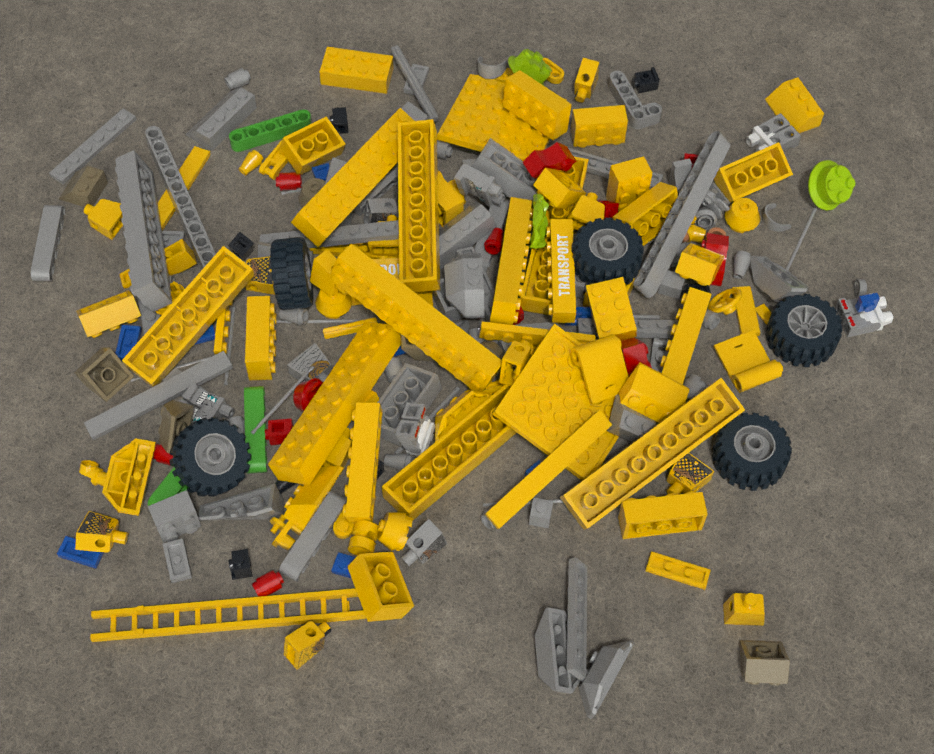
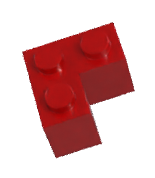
M635 337L621 340V350L628 377H630L639 362L652 368L647 360L648 348L645 343Z

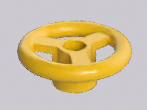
M731 288L720 292L710 300L708 310L715 313L723 312L724 315L733 313L737 309L736 304L742 297L741 290ZM730 294H736V297L730 298Z

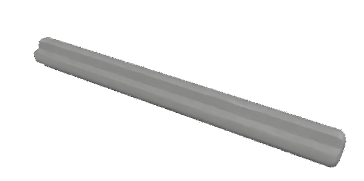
M398 45L392 46L391 53L424 112L427 114L428 119L437 121L438 114Z

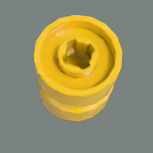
M357 520L354 523L353 536L350 538L348 551L357 556L362 553H374L375 541H377L379 531H377L378 525L366 520Z

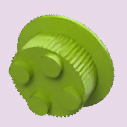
M524 49L518 56H510L508 58V64L513 73L521 70L543 86V82L551 75L552 69L543 61V56L537 51L534 53L529 49Z
M830 160L821 161L816 164L810 173L808 181L810 197L813 203L822 210H833L839 204L848 201L855 187V180L850 171L845 166L838 165Z

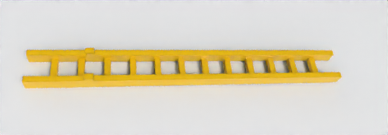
M354 588L91 611L93 619L111 618L110 632L90 634V640L92 642L301 625L309 621L323 623L367 618L364 610L350 611L347 598L358 597L357 591ZM342 598V612L327 613L326 600ZM321 600V614L306 615L305 601ZM300 602V616L285 617V603ZM279 604V618L264 619V605ZM258 605V620L243 621V607ZM237 607V621L222 623V608ZM216 609V623L201 624V610ZM195 611V625L180 626V612ZM174 612V627L159 628V614ZM153 614V629H138V615ZM132 616V630L116 632L117 617Z

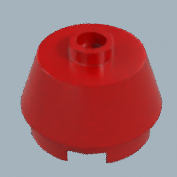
M314 378L298 384L293 394L295 407L304 412L323 382L318 378Z

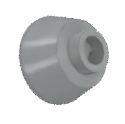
M701 207L695 215L697 220L693 225L709 230L716 225L717 216L710 208Z

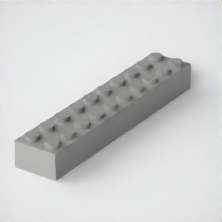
M133 150L115 159V171L118 176L116 181L119 186L120 192H118V195L121 199L120 209L123 215L121 220L125 230L123 234L126 239L125 249L128 253L127 263L130 269L128 274L132 284L130 286L131 292L141 300L145 307L147 306L154 312L172 304L153 171Z

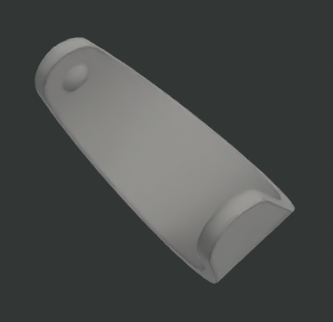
M480 56L478 58V73L485 79L497 78L505 72L508 62L504 61L497 65H487L482 63L483 57Z
M776 203L766 205L762 220L767 228L782 232L792 227L790 224L776 223L768 216L767 212L776 208Z

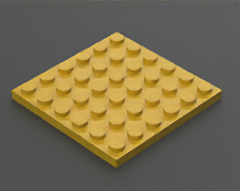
M474 74L469 75L437 134V140L480 152L491 138L522 161L534 150L546 149L550 138L503 107L504 82L485 79Z
M555 323L551 326L519 376L492 413V415L548 456L598 410L610 420L615 400L614 396L594 404L590 403L581 366H576L573 363L570 354L571 348L582 344ZM606 430L565 469L580 480H583L602 465L619 436Z

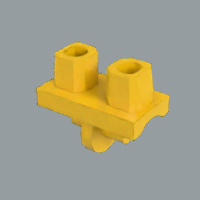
M283 514L279 519L272 517L270 523L273 527L270 531L275 534L277 530H280V533L271 545L275 547L279 545L289 550L295 539L290 537L287 532L291 529L300 535L303 529L289 520L285 525L283 522L286 518L283 517Z

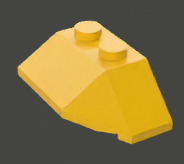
M468 391L462 393L459 397H454L445 409L439 410L435 416V442L492 396V394Z
M135 438L130 444L124 446L111 456L102 494L117 512L139 516L150 477L156 442Z

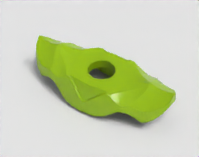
M541 194L533 195L534 201L532 204L534 206L533 232L529 248L535 249L545 247L547 244L544 240L546 237V227L548 226L545 214L549 204L543 199L544 197Z

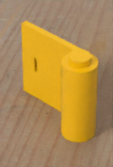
M754 330L713 346L730 380L739 393L782 376V364L775 359L770 361Z
M613 334L571 348L570 351L573 363L576 366H581L591 404L614 397L617 394L619 395V391L629 378L621 350V341Z

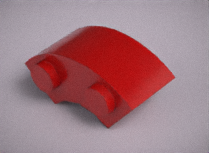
M556 142L547 149L534 150L523 161V164L530 175L538 179L545 168L564 172L570 170L576 159L567 146Z
M707 233L706 240L702 239L701 247L725 256L711 285L722 286L729 236Z

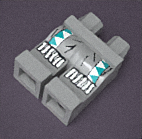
M463 163L454 177L460 194L466 196L469 192L477 196L480 201L485 202L489 207L493 203L501 206L505 200V195L502 194L503 188L496 183L495 177L490 175L488 178L486 174Z
M193 383L189 385L182 396L183 399L179 401L194 406L192 423L202 418L210 419L211 417H218V421L221 420L222 416L229 419L235 412L233 407L228 405L224 398L208 393Z

